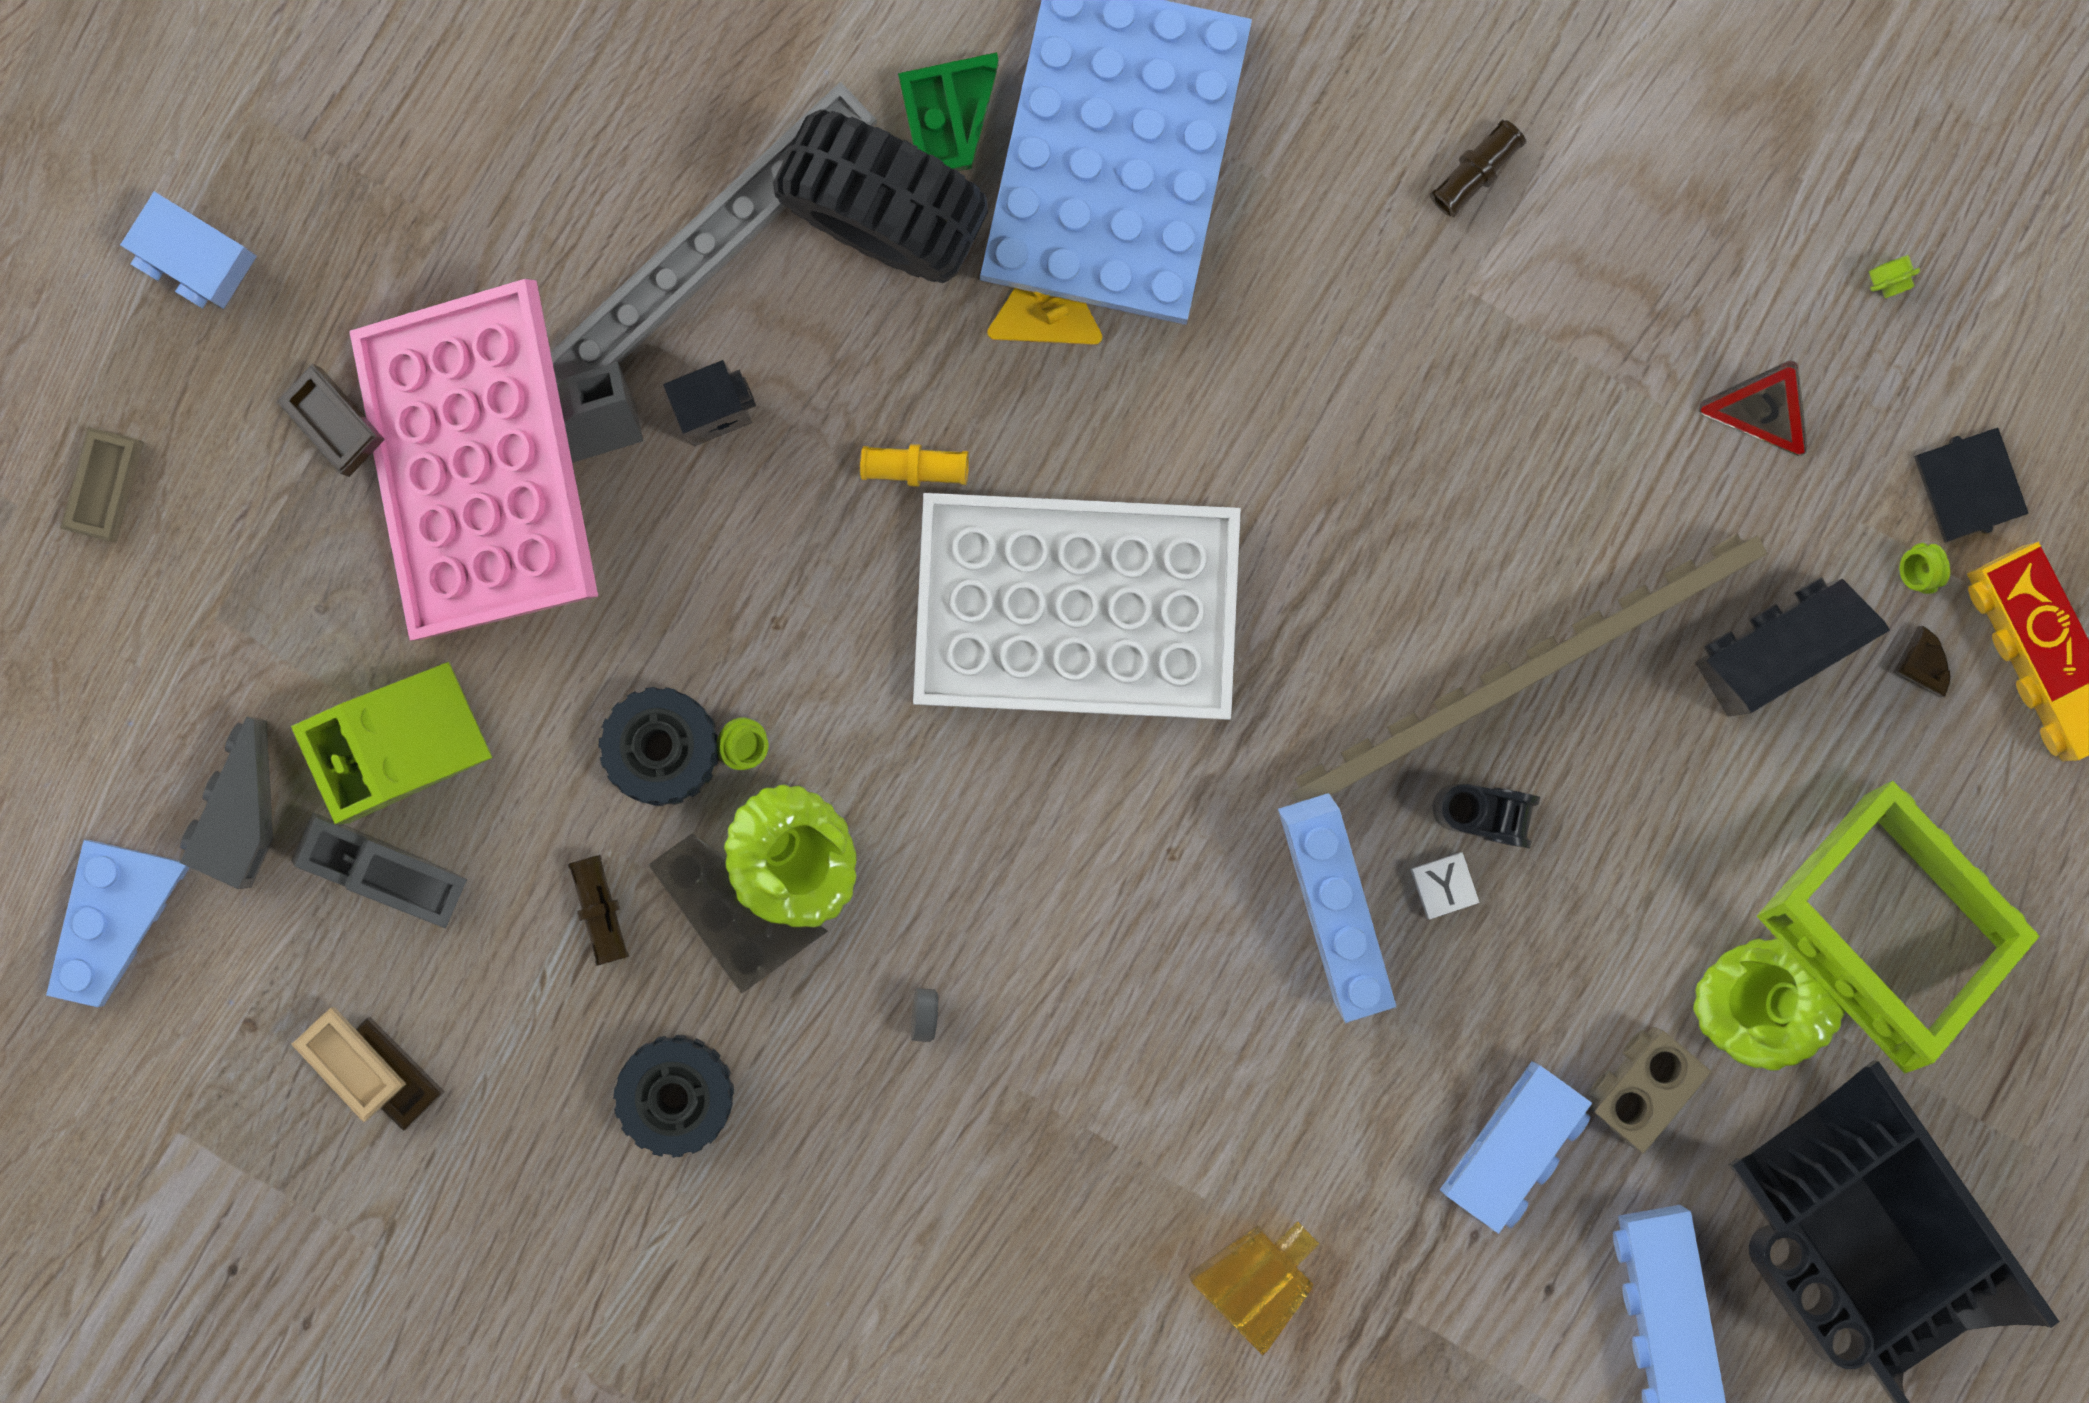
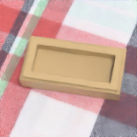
M335 1007L328 1009L291 1044L363 1123L368 1121L406 1085Z

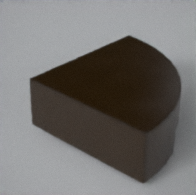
M1918 626L1893 673L1938 697L1946 696L1951 679L1947 658L1939 638L1926 627Z

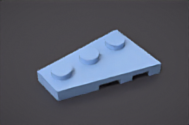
M84 840L46 996L94 1007L104 1006L137 954L139 944L152 923L160 917L167 905V899L179 880L184 878L190 867L181 864L179 860L97 841Z

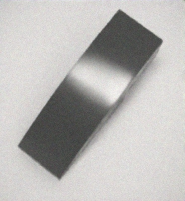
M312 812L291 860L294 867L343 885L346 890L445 929L467 881L466 878L344 824H334L333 820Z

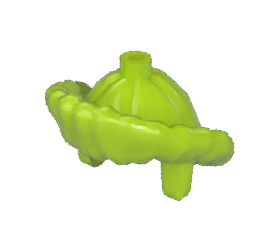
M783 784L778 785L776 788L762 789L756 796L750 797L746 804L736 811L734 821L728 827L729 837L724 844V849L727 853L725 862L726 869L729 872V881L734 890H736L739 902L744 907L749 908L755 915L770 923L787 924L790 927L821 926L826 920L836 918L842 911L843 906L849 903L853 896V887L857 876L855 871L857 854L851 835L848 832V825L844 818L836 813L833 806L825 802L818 794L807 792L801 786L789 787Z
M1777 938L1772 940L1753 939L1747 944L1737 946L1721 955L1717 962L1707 969L1703 978L1697 983L1695 989L1696 999L1693 1007L1695 1015L1699 1019V1028L1703 1035L1708 1037L1719 1050L1726 1051L1738 1063L1753 1068H1765L1769 1071H1778L1785 1066L1797 1065L1804 1059L1814 1056L1820 1048L1828 1046L1833 1034L1839 1031L1841 1019L1846 1013Z

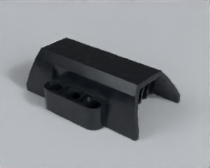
M1873 1060L1815 1108L1754 1152L1741 1159L1736 1158L1728 1164L1770 1224L1759 1228L1752 1235L1749 1243L1750 1258L1813 1351L1821 1359L1846 1370L1858 1369L1867 1364L1893 1403H1910L1903 1389L1904 1372L1967 1330L2010 1325L2047 1326L2052 1328L2060 1322L1879 1061ZM1785 1238L1789 1244V1255L1782 1264L1774 1265L1770 1258L1771 1247L1777 1240ZM1816 1283L1820 1289L1819 1302L1814 1308L1805 1310L1802 1305V1293L1808 1285ZM1847 1328L1851 1334L1850 1346L1844 1353L1836 1355L1833 1349L1834 1336L1838 1331Z

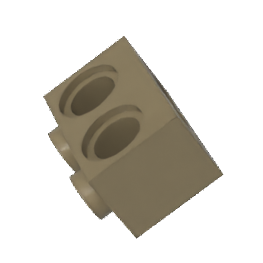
M1652 1027L1648 1033L1640 1030L1634 1035L1623 1049L1622 1054L1627 1057L1614 1073L1609 1070L1604 1072L1588 1092V1095L1592 1097L1590 1101L1592 1104L1588 1110L1630 1146L1643 1154L1712 1073L1709 1068L1664 1030ZM1668 1052L1673 1061L1672 1071L1666 1078L1655 1080L1650 1073V1062L1656 1054ZM1633 1092L1639 1101L1638 1112L1629 1120H1620L1615 1112L1616 1102L1623 1094Z

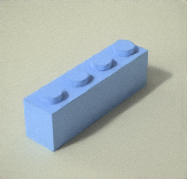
M1327 793L1279 808L1278 812L1332 997L1343 1020L1347 1023L1395 1008L1396 1003L1339 807L1330 794Z
M1675 1205L1619 1215L1620 1230L1613 1231V1242L1619 1263L1626 1262L1630 1283L1623 1284V1297L1628 1315H1636L1640 1335L1632 1337L1633 1352L1638 1368H1646L1649 1388L1642 1389V1402L1726 1403L1691 1211L1682 1205Z

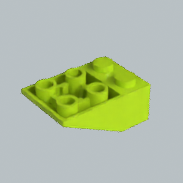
M450 662L338 704L291 726L334 824H350L493 758Z

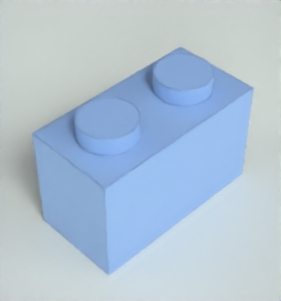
M153 192L120 244L135 254L134 259L130 263L131 265L159 281L163 273L171 276L180 282L175 292L202 309L208 300L224 309L257 257L244 246L156 192Z

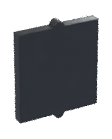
M1998 427L1962 439L1960 436L1952 437L1948 445L1914 456L1944 543L1977 531H1981L1983 534L1990 533L1995 525L2029 514Z

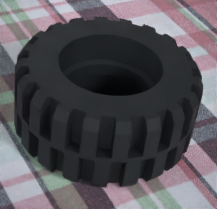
M820 109L805 117L773 181L774 195L779 199V202L783 206L790 208L791 212L798 217L808 221L810 225L826 232L841 243L849 245L892 268L900 269L909 275L918 278L922 277L931 282L945 283L958 274L988 214L987 197L984 193L980 192V188L973 182L966 180L965 176L957 170L945 165L940 159L918 149L917 146L906 140L903 141L879 127L875 128L857 118H849L842 113L828 112L825 109Z

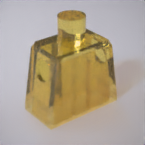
M1299 1221L1276 1242L1258 1225L1196 1267L1189 1274L1191 1283L1263 1356L1314 1286L1312 1280L1298 1265L1320 1243Z

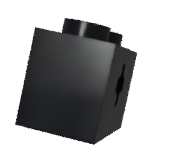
M724 360L663 384L681 431L694 446L753 423L748 409L756 407V403L745 377L742 376L740 369L731 372Z

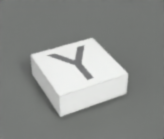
M1463 852L1410 869L1426 917L1429 920L1480 903Z

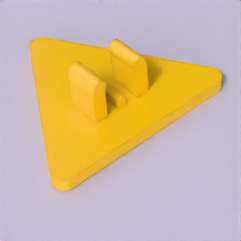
M1014 288L987 331L990 339L1097 345L1102 341L1103 337L1086 303Z

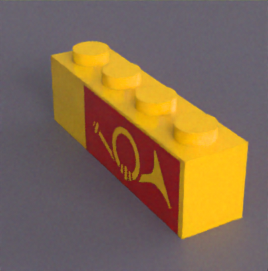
M2039 541L2023 545L1967 573L1972 584L1968 587V592L1974 606L1981 614L1986 613L1996 631L1992 634V640L1998 653L2005 661H2011L2019 677V680L2016 681V687L2020 697L2030 709L2035 708L2044 726L2040 728V735L2045 746L2052 755H2059L2061 761H2079L2089 756V639Z

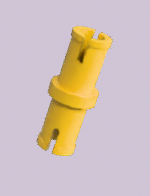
M910 444L909 449L863 446L861 450V480L907 481L908 486L919 487L921 482L961 483V485H967L969 472L968 451L922 450L920 444Z

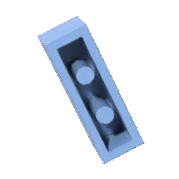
M1531 1061L1442 1185L1440 1191L1498 1234L1505 1225L1512 1228L1526 1211L1528 1202L1524 1198L1535 1182L1540 1185L1544 1184L1555 1171L1559 1163V1158L1555 1154L1566 1139L1570 1141L1577 1139L1587 1126L1590 1115L1586 1111L1592 1102L1545 1068Z

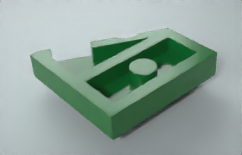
M997 52L898 73L913 145L925 153L935 156L943 161L945 165L958 172L969 170L973 167L999 66Z

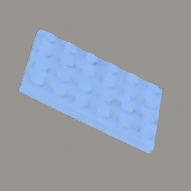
M1041 0L981 269L980 281L1039 292L1045 295L1186 325L1252 19L1166 0Z

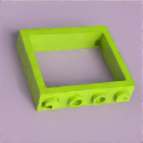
M1893 780L1865 794L1756 916L1904 1074L1935 1063L2040 937L2026 922L2024 915L2017 908L2011 906L1990 884L1985 873L1971 864L1954 846L1949 835L1940 828H1937L1916 805L1913 797L1902 790ZM1877 821L1997 947L1929 1029L1921 1023L1807 902Z

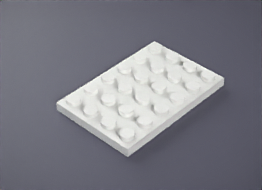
M924 493L913 704L1231 720L1241 508Z

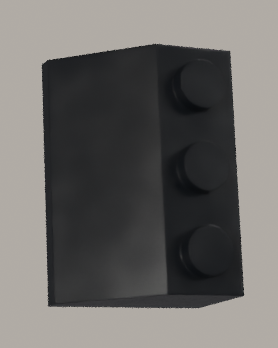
M1820 577L1795 591L1794 594L1799 601L1781 611L1779 606L1774 604L1750 618L1749 621L1753 628L1736 638L1733 632L1729 631L1705 645L1704 648L1708 655L1695 663L1727 717L1750 714L1890 631L1889 627L1844 579L1826 584L1823 577Z

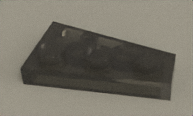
M690 834L649 863L648 867L740 994H743L828 932L822 926L790 927L787 924L770 923L755 915L737 899L736 890H734L729 881V872L726 869L725 862L726 857L694 834Z

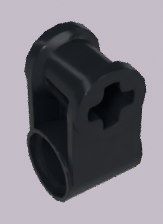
M1451 784L1443 787L1436 794L1433 801V814L1436 821L1448 830L1484 837V840L1530 849L1532 841L1527 838L1533 806L1539 805L1540 797L1501 788L1490 789L1470 784ZM1460 792L1465 794L1472 803L1470 817L1461 823L1456 822L1449 813L1451 799Z

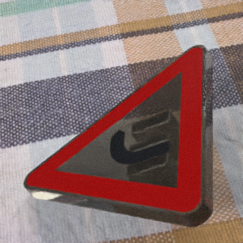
M1786 361L1700 403L1699 412L1708 418L1794 455L1802 456L1807 451L1808 445L1799 365L1795 361Z

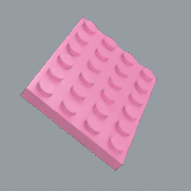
M529 279L519 280L351 330L350 337L366 418L385 439L376 448L373 455L409 640H424L598 597L537 281Z

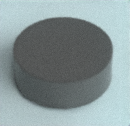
M916 988L912 1006L911 1040L931 1042L935 1038L937 1028L938 992L935 989Z

